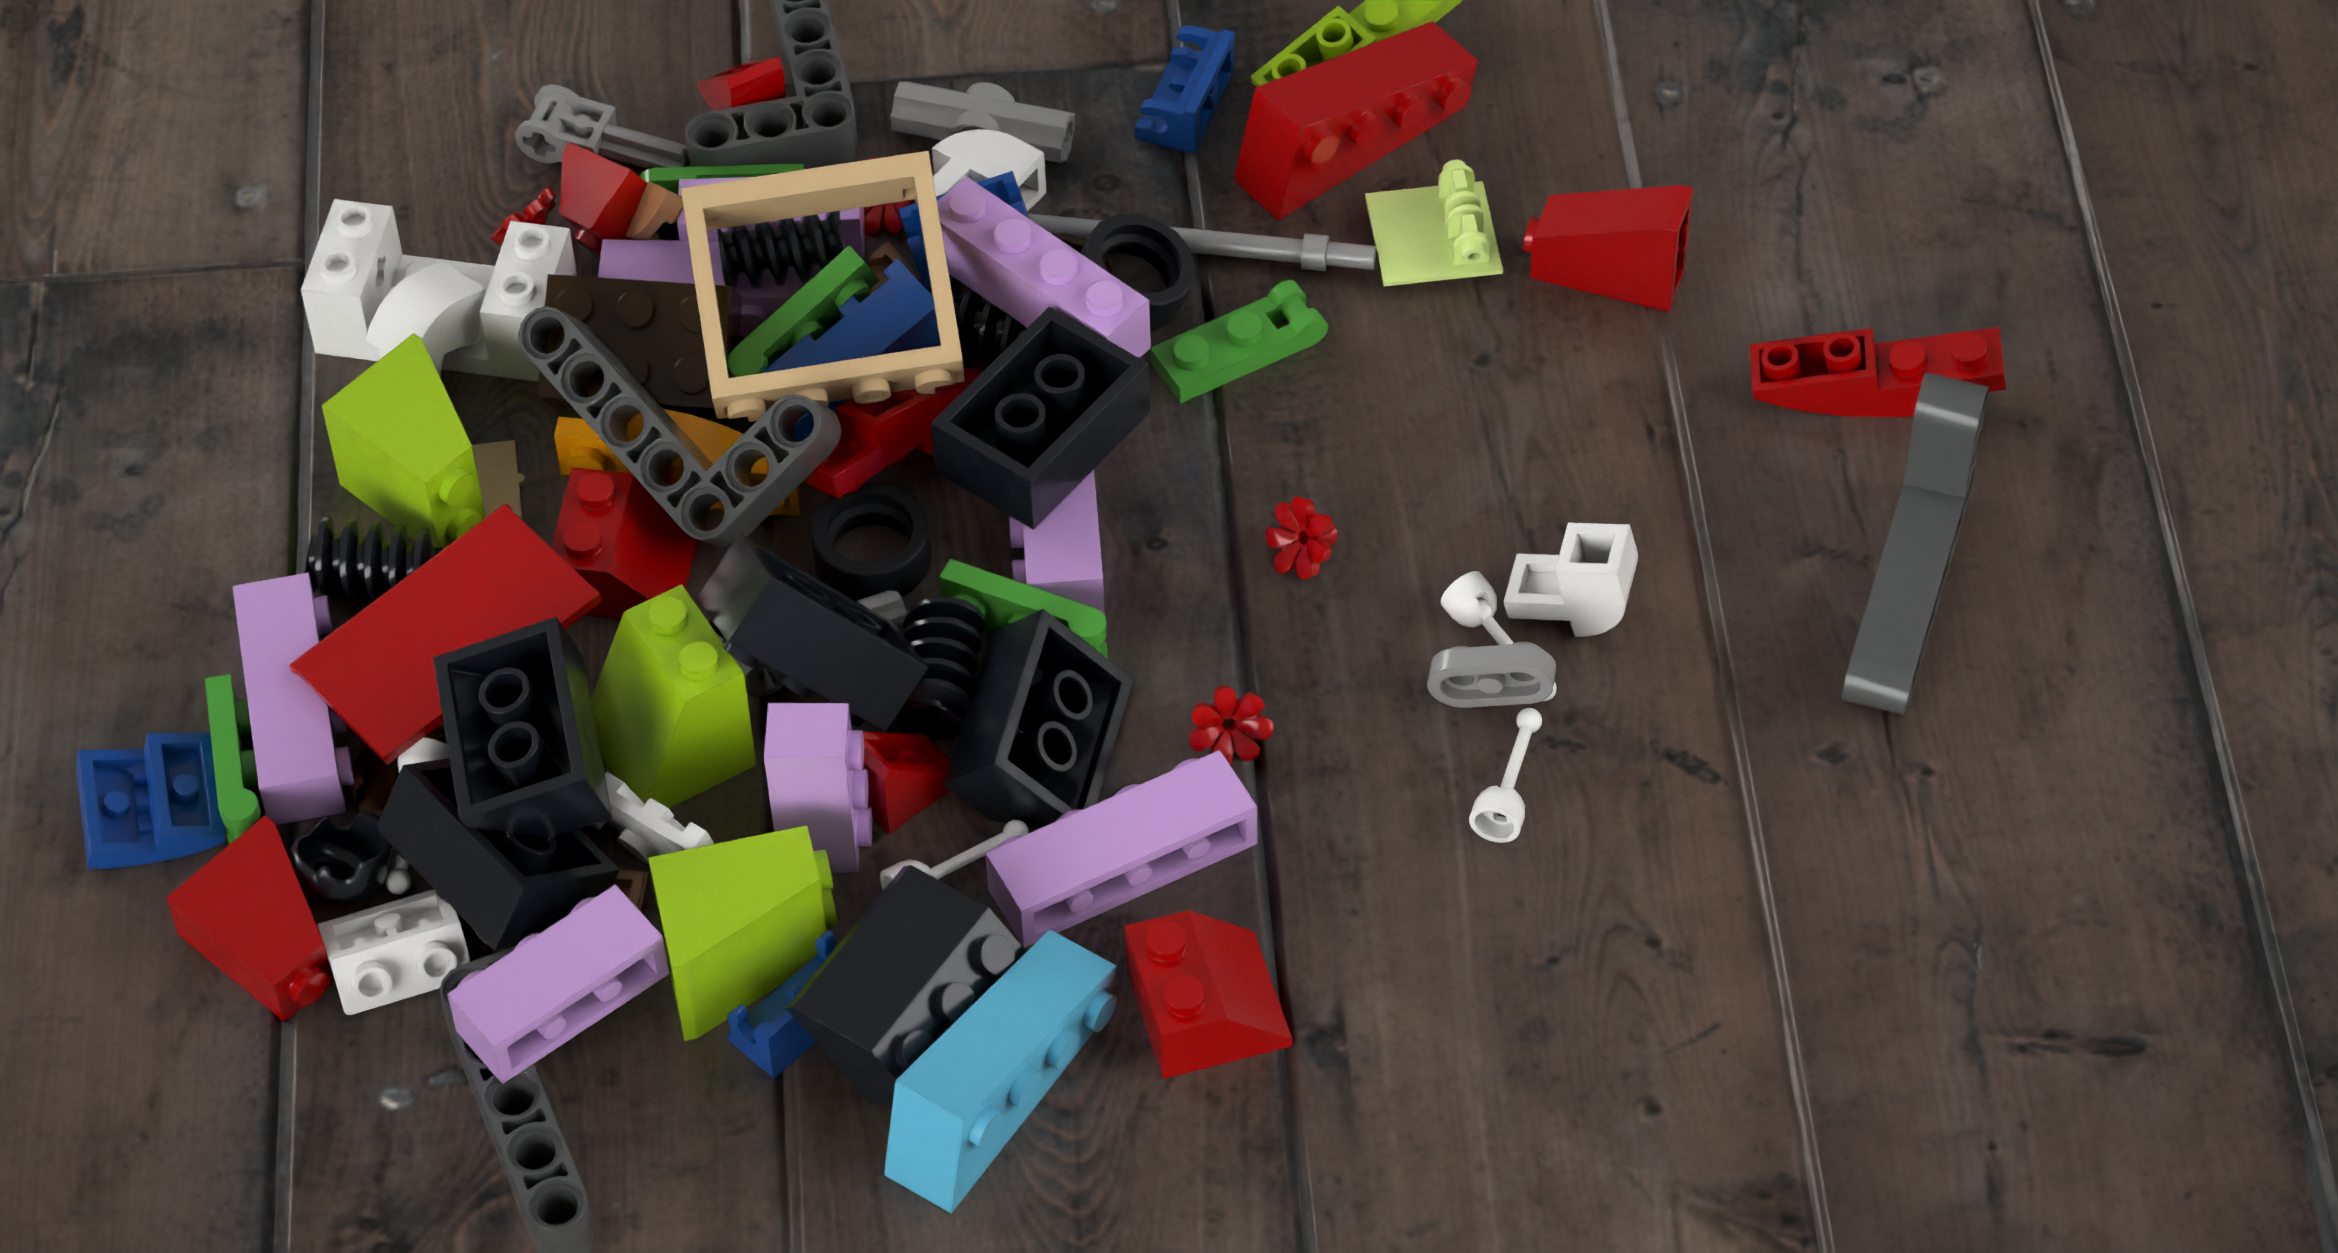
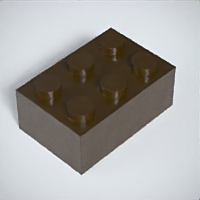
M548 274L545 306L557 308L587 324L663 409L699 417L717 418L711 395L695 284ZM715 285L728 368L729 354L739 344L742 297L732 286ZM563 326L555 329L549 337L548 347L550 353L559 349L564 341L565 333ZM728 368L729 378H734L735 376ZM602 369L592 374L588 381L587 390L589 397H593L603 387L604 373ZM539 370L537 397L551 407L573 408Z

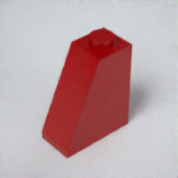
M1676 185L1549 195L1541 217L1532 216L1530 218L1524 236L1523 251L1531 253L1530 278L1670 312L1686 269L1693 188Z
M266 815L166 897L177 935L283 1022L287 1021L302 1007L315 1003L322 996L327 985L334 980L322 937L274 822Z

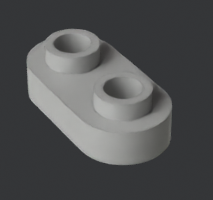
M1530 642L1480 647L1455 646L1437 653L1432 658L1427 687L1430 694L1438 701L1459 708L1533 704L1541 702L1551 695L1556 674V662L1549 653Z

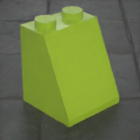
M415 333L322 405L340 485L393 525H405L407 535L414 541H416L420 529L429 528L433 547L439 548L442 546L444 549L486 518L472 445L423 340Z
M682 584L624 611L591 697L602 762L610 774L625 782L644 804L652 798L667 808H671L757 766L744 672L735 659L723 648V642Z
M807 825L648 857L660 930L664 940L667 963L684 1041L699 1038L726 1021L728 1014L739 1004L747 1007L785 983L817 956L816 939L826 931V928L838 926L831 891L833 881L826 849L813 851Z

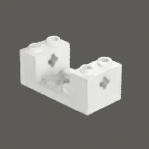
M334 199L301 287L315 353L378 361L380 350L368 343L366 336L380 304L388 293L405 277L442 260L487 288L479 312L481 322L478 339L444 354L442 369L538 382L539 369L525 355L520 346L518 334L520 325L526 315L536 308L545 307L548 274L577 276L570 228L510 221L496 265L491 266L403 255L393 206Z

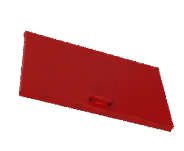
M503 504L290 663L289 667L388 765L443 723L433 657L553 617H557L564 629H567L603 600L600 593L512 511L508 504Z

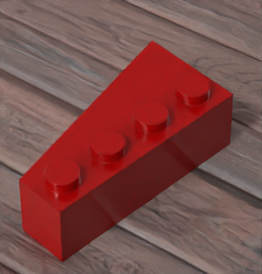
M1431 21L1255 87L1233 180L1279 221L1466 107L1467 101L1471 96V86L1478 60L1435 22Z

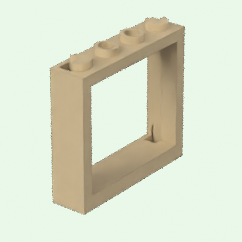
M929 151L681 188L711 395L717 419H733L748 416L749 422L756 421L784 396L793 394L806 396L825 406H828L829 402L852 398L857 403L869 404L886 400L891 396V392L916 389L921 394H935V387L953 385L955 382L965 381L963 358ZM917 199L941 346L729 378L707 231Z

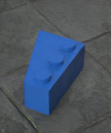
M896 259L883 270L884 274L889 278L884 284L861 303L852 296L838 308L844 316L840 321L816 341L807 334L762 373L941 346L933 295L899 259ZM850 399L829 402L827 407L835 412L836 407ZM812 413L803 415L796 423L794 432L797 442L809 437L813 431L814 419Z

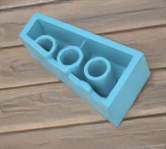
M1049 929L895 1081L884 1176L952 1214L1094 1032H1100L1111 1019L1117 1004L1116 996L1112 995L1117 966Z

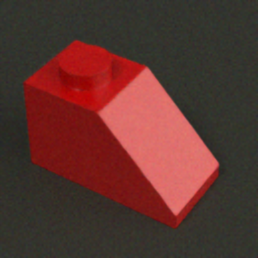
M569 142L562 152L559 215L578 229L573 239L600 257L603 239L631 240L625 237L648 183L631 169Z

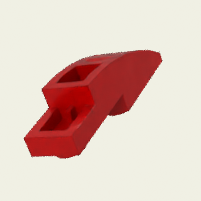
M1999 327L1881 343L1875 342L1873 328L1750 344L1751 380L1754 399L1810 413L1845 417H1914L1920 387L1926 372L1988 386V392L2006 390L2003 346Z
M964 368L965 381L955 382L953 385L935 387V394H921L916 389L891 392L889 398L876 403H857L852 398L836 407V416L841 426L839 443L833 452L803 483L839 499L843 495L858 490L863 482L890 464L905 459L910 451L915 448L933 455L931 422L984 370Z

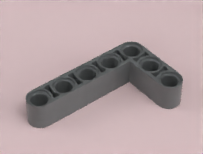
M768 0L792 97L707 111L693 117L685 127L689 167L804 163V169L850 163L855 160L858 155L855 105L827 0Z
M545 306L536 308L527 314L520 325L519 343L525 355L680 528L692 538L710 545L727 548L731 547L739 534L747 537L833 452L839 443L841 426L835 412L806 396L793 394L784 396L777 401L712 464L583 321L557 308ZM563 326L565 333L564 341L559 349L550 353L548 347L549 337L555 329ZM602 369L604 373L603 387L593 397H589L587 390L588 381L592 374ZM642 413L644 419L643 430L636 439L629 441L626 432L628 423L632 417ZM812 413L814 419L813 431L809 437L797 442L794 432L796 423L803 415ZM681 457L684 463L683 475L678 482L669 486L666 479L667 468L673 460ZM766 457L769 462L768 476L762 483L753 486L750 479L751 469L756 461ZM721 501L725 512L723 520L718 527L709 531L706 525L707 512L712 505Z
M1927 372L1923 377L1913 417L1903 486L1848 665L1842 692L1843 701L1901 715H1906L1971 492L1989 391L1988 386Z
M514 946L460 965L443 978L439 990L450 1038L534 1249L537 1253H589L594 1245L595 1233L587 1194L534 1064L502 1084L457 1033L447 993L457 988L459 983L470 973L476 970H484L512 952L516 947ZM526 1110L518 1115H507L512 1111ZM535 1164H549L542 1169H528ZM559 1218H572L564 1224H549Z

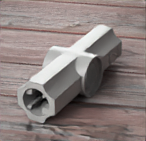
M907 81L899 82L894 94L890 116L891 131L943 140L956 133L969 130L983 129L1003 132L1044 152L1045 160L1058 163L1067 161L1075 129V113L1015 102L1013 96L999 85L986 82L971 85L966 93Z

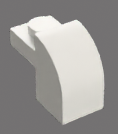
M969 130L951 135L932 148L933 181L936 196L949 192L966 177L977 183L1010 171L1014 173L1027 211L1046 194L1044 152L1014 136L995 130Z
M442 260L415 271L401 280L384 298L371 321L366 341L380 350L379 361L415 333L423 340L440 376L444 354L478 339L481 322L479 312L487 288Z
M1568 523L1559 555L1517 553L1503 602L1508 618L1570 621L1575 637L1598 635L1615 627L1625 613L1638 562V552L1630 525Z

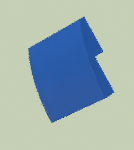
M147 733L144 749L78 750L76 775L87 869H107L149 864L188 856L224 844L226 834L218 808L211 733Z

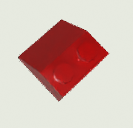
M572 467L551 548L600 593L603 601L586 613L585 616L621 619L624 611L681 584L687 590L699 540L685 533L632 473Z
M1191 910L1124 926L1126 971L1163 1079L1292 1047V1037L1254 931Z

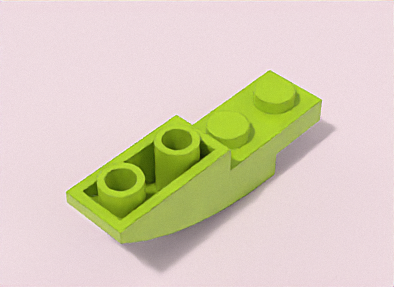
M1365 0L1349 14L1338 5L1251 75V81L1258 87L1431 21L1436 23L1463 0Z

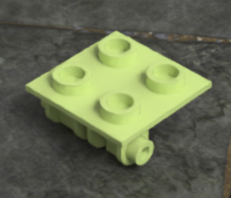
M1451 160L1447 162L1439 175L1438 186L1365 193L1374 243L1377 246V257L1383 286L1503 274L1483 181L1475 182L1473 170L1466 166L1463 161Z

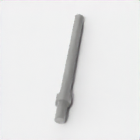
M1028 213L1030 220L1050 233H1067L1083 239H1087L1092 230L1102 221ZM1170 227L1178 232L1192 253L1301 263V269L1326 271L1327 266L1374 270L1376 264L1377 246L1330 242L1329 235L1305 233L1303 239Z

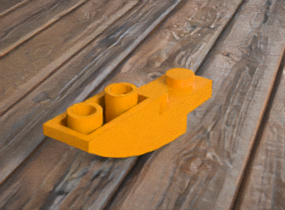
M664 409L712 464L743 435L716 422ZM642 413L632 417L628 423L626 432L629 441L636 439L643 430L644 419ZM558 418L554 440L561 475L570 476L572 467L631 473L584 419ZM681 457L673 460L667 468L666 479L668 485L675 484L683 475L684 463ZM766 457L756 461L751 469L750 479L753 486L759 485L768 476L769 462ZM800 485L768 516L776 514L800 516L802 510ZM719 501L712 505L709 510L724 509V505Z

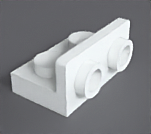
M435 889L318 924L340 1000L347 1015H353L439 989L443 978L451 970L471 962L456 910L450 904L443 901L437 895Z

